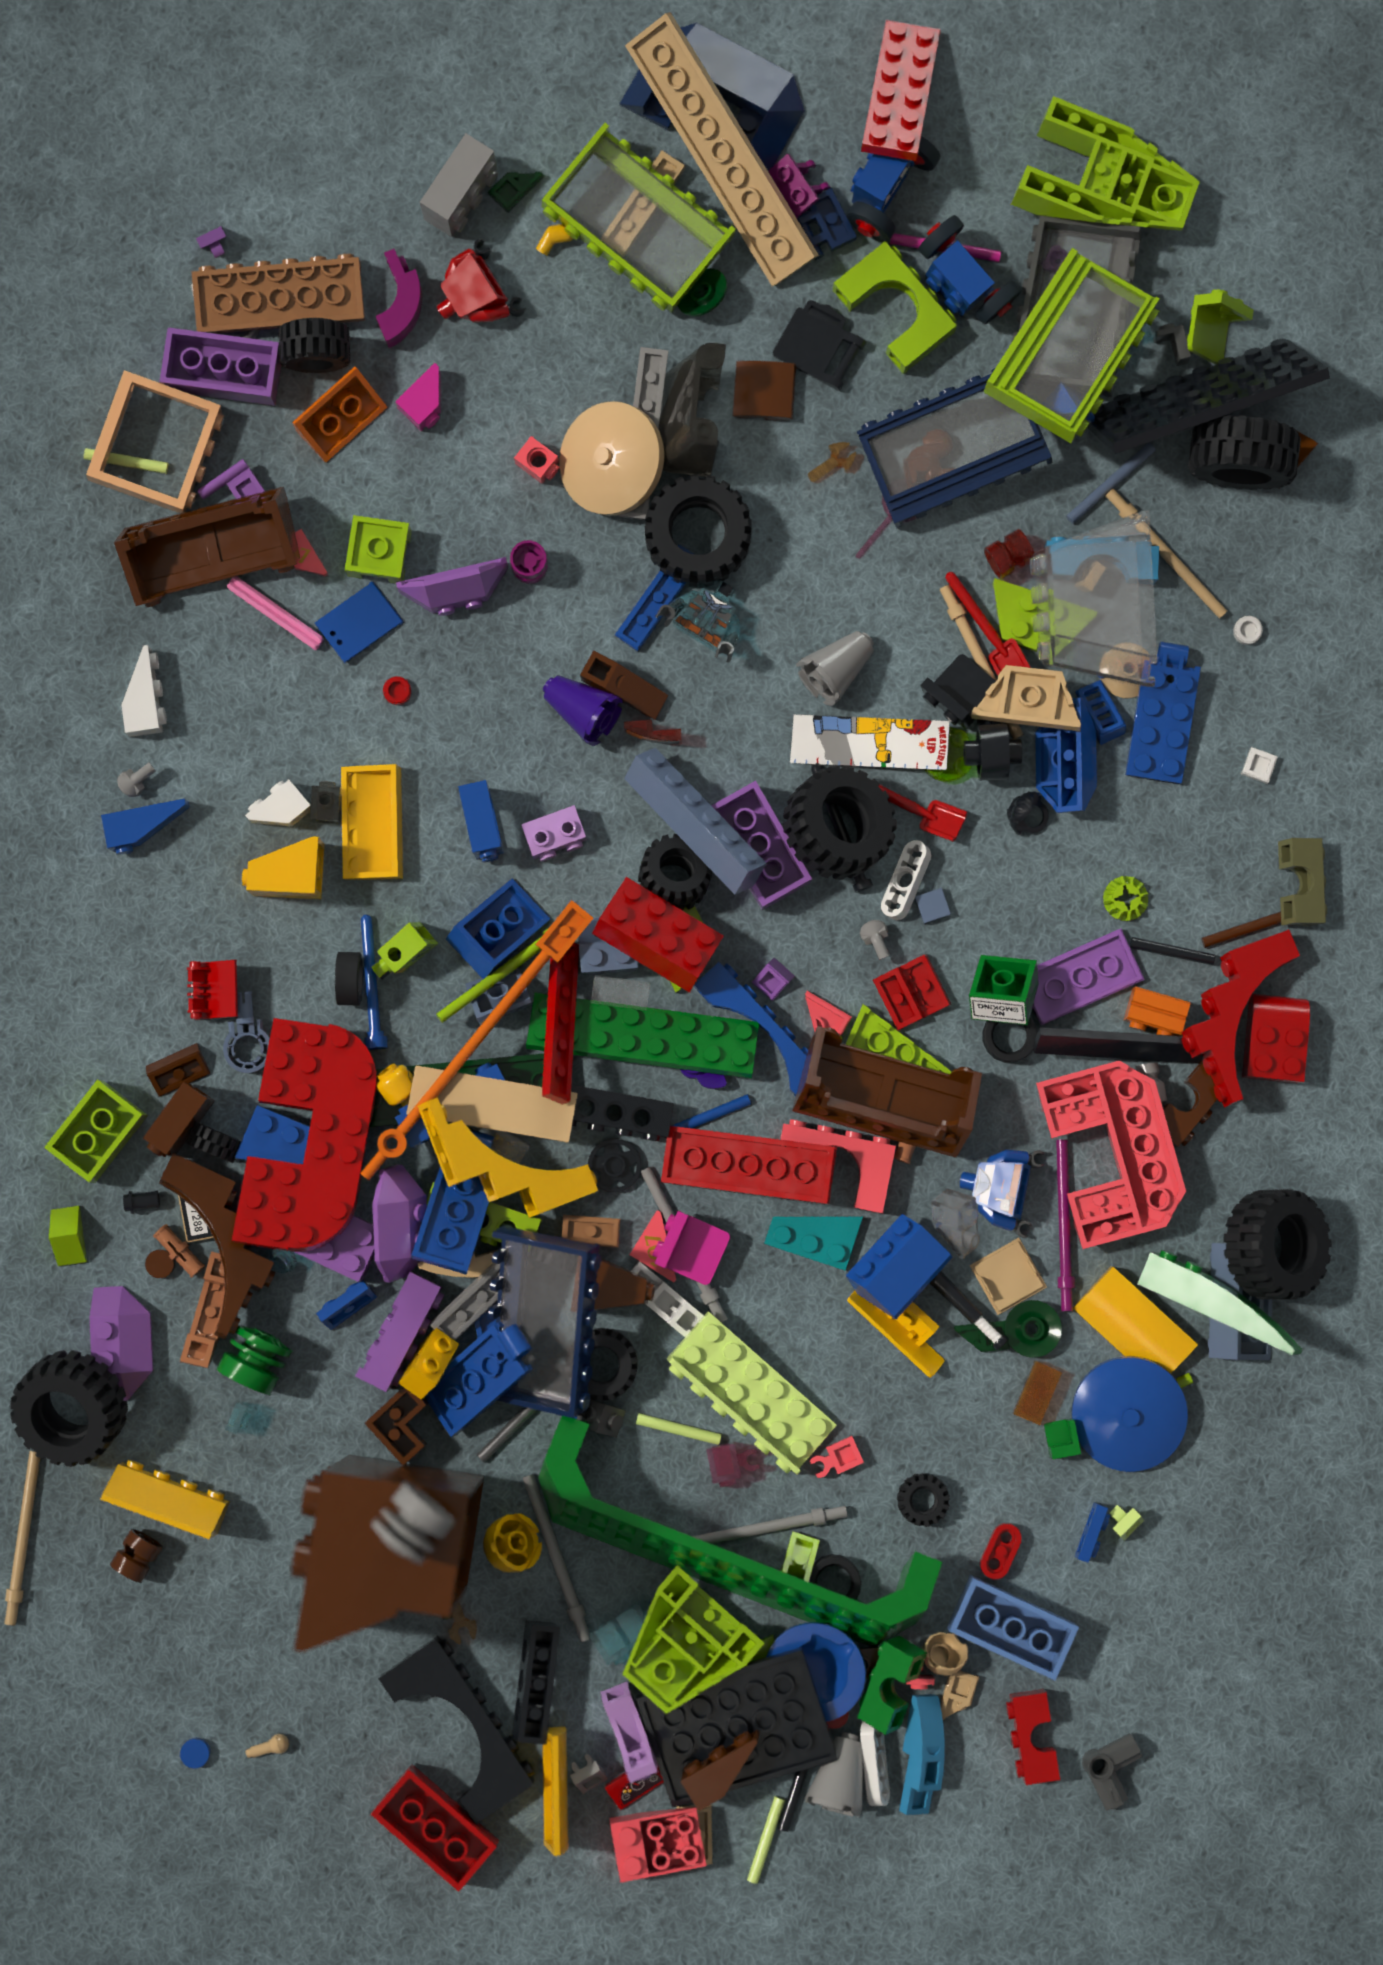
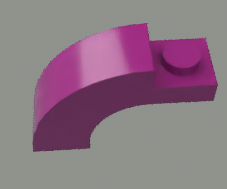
M395 249L385 252L384 255L397 284V295L389 309L375 316L388 348L401 342L412 331L417 323L422 307V290L416 269L408 272L409 268L403 255L398 257Z

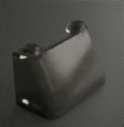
M703 344L666 373L659 432L664 445L663 471L687 475L699 474V476L705 477L712 474L718 429L711 420L697 418L698 400L704 401L705 394L710 389L719 390L726 344Z

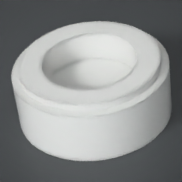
M1253 616L1240 618L1233 628L1234 637L1239 643L1244 645H1251L1257 642L1263 632L1261 622Z

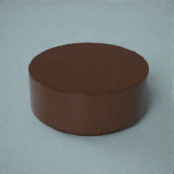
M155 1250L147 1256L145 1267L152 1277L165 1278L174 1271L175 1260L172 1261L170 1259L168 1251Z

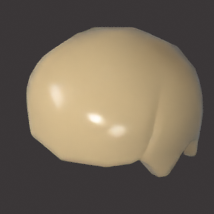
M938 1632L930 1635L922 1647L923 1650L928 1652L924 1663L935 1674L949 1676L957 1673L968 1660V1645L961 1643L954 1633Z

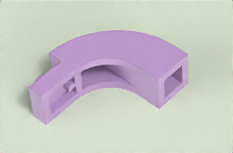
M624 1682L600 1693L603 1706L621 1750L627 1777L631 1783L636 1780L647 1779L657 1772L656 1767L658 1765L628 1682Z

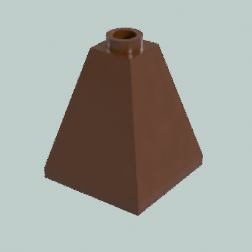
M581 1256L578 1257L571 1311L577 1312ZM601 1258V1265L597 1271L599 1292L595 1299V1311L647 1304L648 1301H653L655 1284H651V1280Z

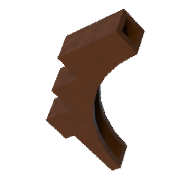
M173 1153L159 1184L178 1194L195 1209L208 1226L218 1246L224 1269L225 1293L222 1313L214 1335L225 1339L228 1333L234 1335L241 1319L236 1317L240 1307L246 1309L253 1295L252 1292L248 1291L249 1288L260 1292L263 1286H270L276 1273L271 1270L274 1262L243 1248L244 1245L250 1247V1245L232 1242L236 1213L224 1208V1206H231L237 1194V1191L232 1190L236 1182Z

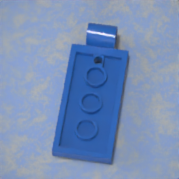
M1160 641L1156 662H1151V659L1147 658L1143 661L1125 775L1182 784L1201 667L1198 666L1194 668L1186 667L1189 646ZM1168 675L1173 677L1172 683L1167 682L1166 677Z
M469 1129L483 1144L491 1149L494 1136ZM440 1166L412 1252V1259L467 1275L489 1205L479 1176L448 1187Z
M501 1321L493 1324L447 1365L437 1385L424 1396L450 1437L458 1435L533 1369L530 1364L525 1365L521 1359L532 1350V1347L517 1324H513L503 1331L501 1328L504 1325Z

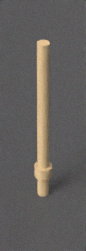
M1113 488L1106 497L1120 511L1119 516L1125 522L1129 521L1148 542L1152 543V546H1159L1161 557L1220 619L1227 612L1223 605L1137 514L1138 510L1132 503L1128 504Z
M950 585L942 587L939 590L949 608L947 612L951 620H955L976 665L997 681L965 617L967 613L963 604L958 603ZM1006 723L1013 739L1024 735L1019 724Z
M35 1451L29 1452L10 1588L6 1589L5 1601H8L4 1623L6 1625H16L19 1603L23 1601L24 1590H21L40 1464V1458L35 1456Z

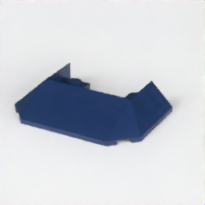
M698 23L680 27L723 99L741 108L736 120L765 168L769 171L777 162L804 113L794 74ZM639 69L619 105L668 131L672 122Z

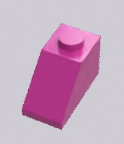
M436 363L395 401L397 408L420 431L425 427L430 429L440 418L438 414L441 412V372Z

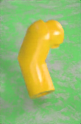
M563 224L552 225L546 229L536 249L548 256L555 243L571 241L573 238L566 233Z

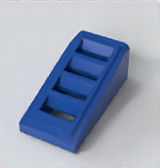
M1101 680L1075 691L1077 698L1084 699L1096 728V738L1100 745L1125 734L1126 724ZM1100 692L1101 694L1100 697L1091 701L1086 699V697L1094 693ZM1104 702L1106 705L1095 711L1092 710V707ZM1104 714H1110V717H1107L1101 721L1097 719L1098 717Z

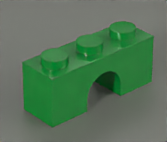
M901 1636L884 1641L878 1650L879 1659L876 1667L873 1668L868 1680L870 1684L867 1692L860 1700L859 1706L861 1709L857 1718L885 1735L900 1729L909 1703L897 1695L894 1681L897 1679L905 1684L917 1679L928 1652Z

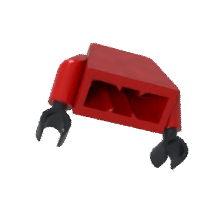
M482 239L475 241L473 250L469 248L453 257L445 273V280L441 283V289L447 299L437 305L439 313L446 320L457 313L460 318L471 320L472 322H492L508 317L509 313L514 317H520L525 312L526 308L516 310L513 307L514 304L522 301L520 297H514L509 305L505 303L508 301L507 297L484 262L490 255V248L484 251L478 250V248L484 245V240Z

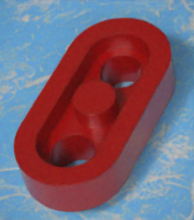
M1001 1523L993 1530L980 1559V1568L988 1578L1000 1579L1007 1574L1022 1540L1021 1533L1016 1526L1010 1523ZM1004 1532L1011 1534V1540L1007 1543L1001 1540V1535ZM993 1558L999 1560V1566L996 1569L989 1567V1561Z

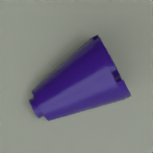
M560 675L549 678L543 687V692H545L544 699L591 746L598 745L601 742L598 738L602 733L607 736L611 732L622 711L618 703H623V700L616 695Z

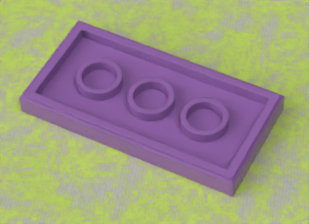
M1120 928L1037 965L1039 985L1032 1008L1041 1026L1145 980L1122 929Z

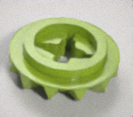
M1120 876L1112 880L1105 888L1103 903L1107 912L1115 919L1131 921L1143 914L1148 906L1149 894L1144 883L1135 877ZM1123 886H1125L1128 895L1138 896L1129 902V910L1125 902L1114 900L1123 895Z

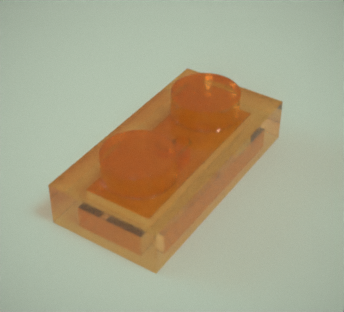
M1034 1361L1012 1414L1040 1425L1062 1372Z

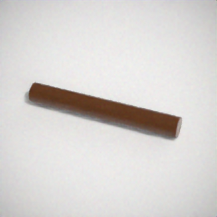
M1281 911L1202 937V944L1204 948H1208L1280 924Z

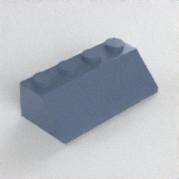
M1212 1243L1210 1254L1211 1276L1236 1290L1272 1318V1299H1258L1247 1294L1243 1287H1239L1234 1280L1235 1275L1231 1274L1227 1267L1229 1261L1224 1256L1226 1243ZM1209 1317V1358L1271 1360V1345Z

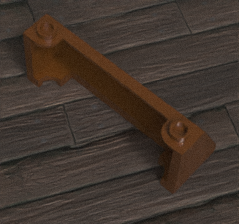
M284 486L126 527L114 541L135 606L144 604L145 607L160 604L161 598L169 593L270 567L273 570L278 569L279 573L288 572L295 568L294 565H297L300 559Z
M818 1026L810 1042L792 1111L956 1158L973 1129L982 1073L973 1071L968 1067H959L950 1074L918 1066L842 1044V1037L836 1030Z

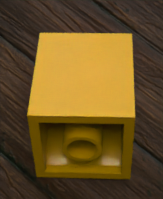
M312 836L248 861V868L243 869L242 885L246 886V890L253 896L321 900L325 843L319 837Z

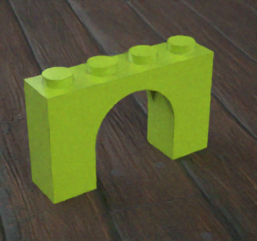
M885 241L833 283L832 291L849 311L853 310L872 293L884 288L898 289L912 299L917 311L916 321L908 330L890 343L886 350L887 356L905 374L953 335L957 325L955 324L956 319L948 309L943 310L937 303L938 297L930 288L925 289L920 283L921 279L916 270L912 267L908 268L903 263V257L895 246L890 247Z

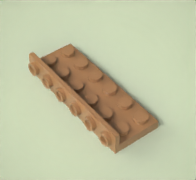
M341 254L337 256V259L326 260L324 256L311 257L310 261L299 262L298 259L282 260V264L272 265L269 261L255 262L254 266L243 267V264L238 263L228 264L226 269H215L214 266L199 267V271H191L196 329L199 332L214 334L274 329L287 322L302 318H325L341 323L365 321L361 261L359 257H354L353 254Z

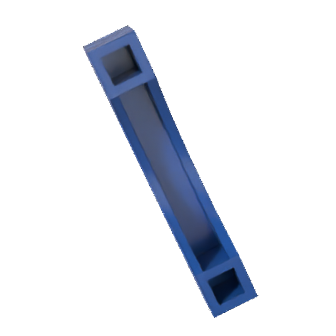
M718 962L695 983V989L712 1007L736 1012L759 1023V1026L769 1034L778 1046L788 1071L790 1091L796 1097L808 1049L806 1047L800 1049L793 1042L796 1039L795 1035L786 1026L780 1028L776 1024L774 1019L777 1016L767 1005L761 1007L754 1000L757 995L747 984L742 987L735 979L738 974L728 963L723 966Z

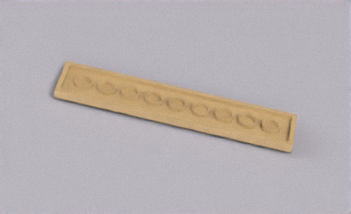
M665 13L627 43L625 47L772 287L776 286L819 256L672 13Z

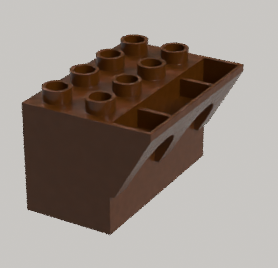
M349 1454L334 1465H329L326 1470H322L320 1475L315 1474L313 1479H307L303 1493L301 1515L315 1517V1523L310 1535L305 1534L303 1540H297L292 1561L291 1576L305 1579L294 1651L305 1652L397 1616L400 1610L450 1617L468 1586L485 1475L408 1463L403 1466L400 1462ZM405 1482L412 1484L428 1495L455 1521L442 1539L430 1533L426 1536L435 1548L430 1553L419 1547L427 1557L421 1565L406 1557H402L392 1550L371 1525L377 1517L389 1523L381 1513L385 1507L397 1513L400 1511L392 1498Z

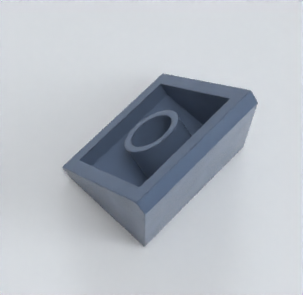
M520 967L471 1002L476 1019L480 1025L522 975ZM480 978L465 984L467 991L483 979ZM527 987L504 1016L533 1005Z

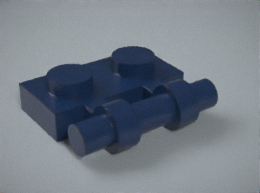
M832 188L818 194L819 200L809 208L810 211L797 218L819 254L814 260L824 256L820 248L822 244L827 242L831 252L855 241L857 238ZM814 221H816L821 233L815 236L809 226Z

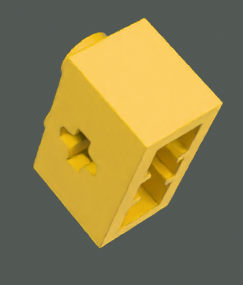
M435 1328L419 1345L398 1384L422 1399L437 1385L459 1343L438 1328Z

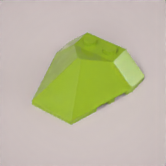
M678 1565L657 1588L622 1674L666 1714L746 1666L765 1644L751 1630L738 1622L698 1586L699 1584Z

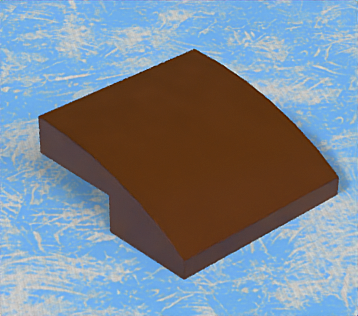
M736 361L733 416L735 418L793 420L796 364L775 361Z

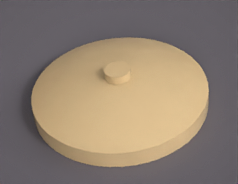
M614 401L594 405L575 419L563 439L559 457L560 474L563 484L570 497L588 511L607 516L628 513L643 504L655 490L663 470L664 445L656 424L645 412L637 407Z

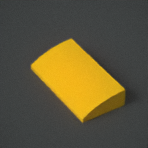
M396 764L341 767L343 879H403L401 767Z
M1113 1266L1109 1267L1073 1307L1084 1320L1123 1356L1149 1359L1161 1365L1170 1374L1198 1346L1192 1338Z
M565 1726L548 1727L546 1745L542 1744L544 1846L554 1856L564 1854L569 1848L567 1729Z

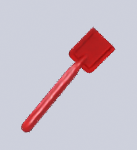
M948 572L945 576L946 581L988 640L996 647L989 654L988 658L997 675L1000 674L1006 665L1031 668L1017 641L1011 638L1003 643L992 624L954 572Z
M882 785L878 786L883 792L886 790L890 797L888 799L889 802L923 817L920 822L921 830L952 842L956 840L967 818V811L938 800L931 801L928 808L925 809L918 803Z

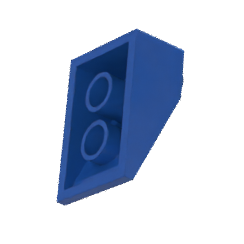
M512 878L457 923L446 937V940L484 979L503 965L548 923L550 918Z

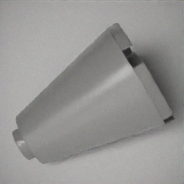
M855 631L803 657L796 664V667H801V670L798 672L801 681L816 698L820 693L826 699L823 703L833 706L840 700L873 654V640L865 632Z
M842 1732L841 1737L836 1736L833 1742L838 1760L820 1766L806 1794L805 1803L813 1806L819 1804L822 1809L848 1816H861L863 1756L861 1743L858 1742L859 1736Z

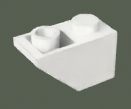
M290 780L285 783L280 781L271 788V795L265 800L258 799L248 808L250 812L245 816L255 824L292 827L311 812L313 807Z

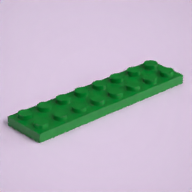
M534 993L526 1049L545 1050L548 994ZM576 998L573 1055L752 1078L759 1023Z

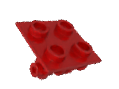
M237 960L189 962L190 967H187L188 982H193V984H187V988H193V993H187V996H193V998L188 999L189 1010L187 1012L190 1013V1019L238 1017Z

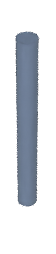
M1148 442L1067 514L1066 518L1072 524L1079 520L1156 451L1154 446Z

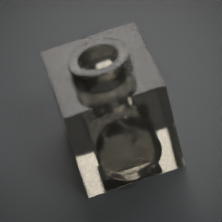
M321 781L319 786H312L310 820L313 823L341 824V787H336V783L330 781Z

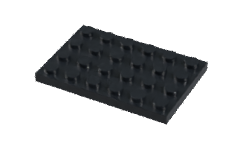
M803 1647L749 1662L740 1670L722 1679L667 1714L645 1694L637 1695L636 1698L672 1808L693 1802L681 1783V1778L685 1771L684 1768L695 1760L702 1762L709 1758V1753L719 1746L723 1745L726 1748L734 1743L733 1740L746 1731L751 1734L758 1730L760 1733L758 1743L728 1791L838 1760L836 1748Z

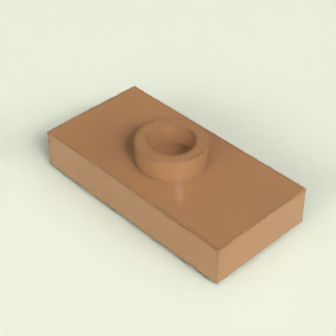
M563 1215L562 1238L593 1245L599 1244L605 1247L619 1246L620 1219Z

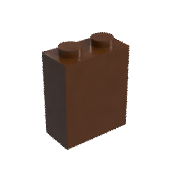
M183 1082L143 1137V1139L149 1142L147 1148L160 1157L161 1155L166 1157L167 1155L172 1156L173 1153L177 1154L187 1141L195 1122L200 1123L215 1100L194 1085Z

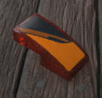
M652 720L624 722V731L641 740L660 744H682L681 729L653 731Z

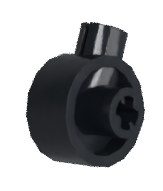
M977 719L976 740L963 742L964 766L977 765L979 781L1008 780L1010 764H1022L1021 739H1009L1007 724H1003V722Z

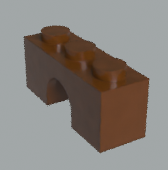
M1203 1060L1184 1081L1195 1094L1194 1106L1187 1112L1176 1109L1170 1103L1165 1104L1163 1107L1174 1148L1179 1147L1180 1144L1183 1146L1188 1144L1195 1135L1192 1131L1198 1122L1204 1124L1213 1113L1210 1110L1211 1106L1216 1100L1218 1101L1214 1093L1215 1084L1211 1075L1206 1073Z

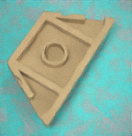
M1006 665L998 675L997 681L991 684L985 692L983 700L977 707L973 708L971 713L972 719L1081 731V723L1076 714L1074 703L1062 671Z

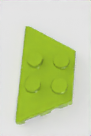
M994 578L992 583L1001 640L1006 642L1013 638L1020 647L1053 658L1097 614L1096 611Z

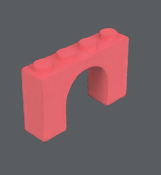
M790 1119L789 1124H783L780 1140L836 1146L849 1152L854 1157L859 1168V1181L853 1208L883 1213L896 1146L890 1145V1139L874 1136L873 1141L862 1139L863 1134L846 1131L845 1136L834 1134L835 1128L818 1125L817 1130L806 1128V1122Z

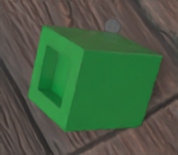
M1070 1418L1044 1424L1050 1458L1058 1459L1081 1454L1074 1419Z

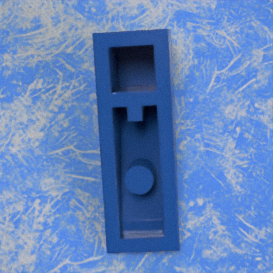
M184 798L101 815L107 848L111 851H116L117 855L133 852V847L142 845L189 809V802Z

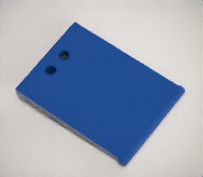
M371 581L366 587L314 624L345 664L395 627L403 624L404 621L376 584Z

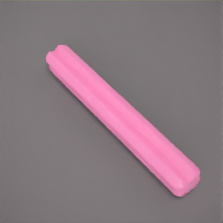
M235 576L229 581L227 587L230 591L312 649L317 650L322 645L324 639L320 634L242 579Z

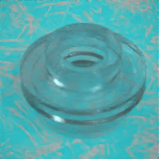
M279 1249L272 1251L269 1260L274 1262L272 1267L275 1271L285 1274L297 1267V1259L293 1251Z

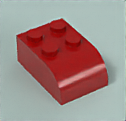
M1251 994L1248 1005L1242 1078L1296 1084L1304 1082L1310 1026V1004L1308 999Z

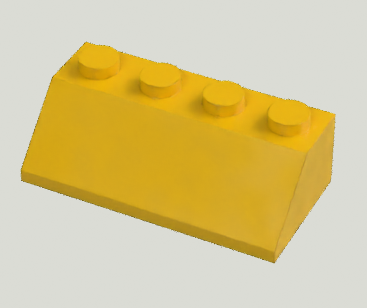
M133 1460L117 1465L100 1499L209 1540L218 1535L230 1501L224 1500L225 1495L211 1489H208L207 1493L197 1490V1484L183 1479L181 1483L170 1480V1474L160 1470H154V1473L143 1470V1464Z

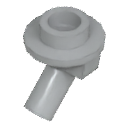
M149 762L135 773L131 769L124 771L118 776V787L125 795L137 797L145 788L142 781L156 772V770Z
M872 920L865 923L860 930L861 939L866 945L873 944L879 960L890 956L883 941L888 936L886 924L880 920Z

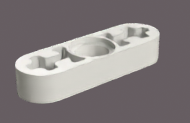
M913 840L906 844L882 899V912L892 920H901L907 916L931 860L930 849L921 841ZM913 852H922L921 857H912ZM907 864H909L912 867L914 865L916 867V870L914 871L912 868L908 867ZM907 873L912 874L911 884L907 887H901V877ZM896 890L900 891L903 894H906L905 897H903L901 894L898 895L896 893ZM898 902L900 904L899 909L893 910L890 908L892 903L897 904Z
M863 1722L860 1737L867 1800L870 1806H886L890 1799V1787L884 1734Z

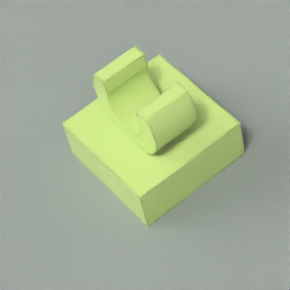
M1117 1505L1109 1513L1118 1522L1113 1530L1123 1541L1144 1522L1141 1515L1134 1508L1126 1514Z

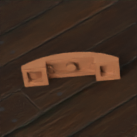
M211 1252L203 1278L204 1284L191 1330L187 1334L180 1358L181 1363L206 1369L210 1366L219 1337L214 1335L222 1313L225 1293L224 1269L220 1253Z

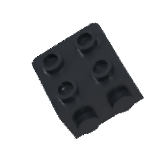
M961 654L957 656L935 682L927 677L920 687L924 693L922 698L933 708L938 706L944 711L943 716L955 726L958 723L966 730L975 720L971 716L973 708L980 704L985 697V692L996 680L966 655Z

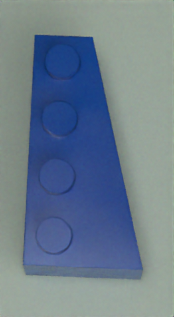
M257 1105L235 1158L247 1160V1156L303 1164L310 1126Z

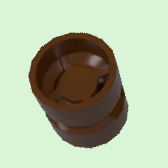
M131 1528L123 1541L125 1548L117 1551L110 1566L126 1578L142 1583L150 1570L148 1563L156 1560L163 1546L145 1533Z

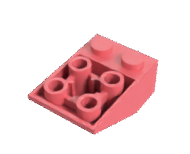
M696 1807L640 1812L609 1818L620 1883L706 1866Z

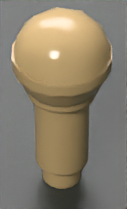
M275 1734L269 1741L247 1749L246 1756L247 1758H256L271 1752L283 1754L289 1748V1740L284 1734Z

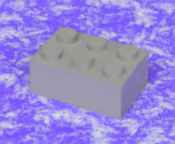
M465 133L420 201L425 221L450 237H453L456 231L460 233L468 221L467 214L471 208L475 210L479 206L483 198L481 193L486 186L491 187L498 176L495 154L492 149Z

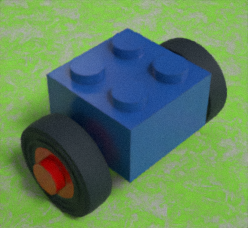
M921 136L917 161L868 153L866 158L868 162L865 168L860 167L852 180L854 184L851 192L853 193L852 203L854 204L847 214L849 222L863 235L878 242H888L893 236L896 227L884 212L909 174L910 166L924 171H932L941 157L938 149Z
M953 215L942 224L940 222L935 224L927 232L928 237L918 248L926 259H930L938 252L947 249L932 262L925 274L926 282L935 293L940 292L946 299L944 302L947 308L954 314L958 313L961 317L986 296L984 304L975 314L985 325L996 316L1003 317L1013 307L1011 303L1020 295L1021 289L1014 281H1010L1002 288H997L993 291L994 288L992 286L995 282L958 240L953 243L955 237L964 227L963 222L956 215Z

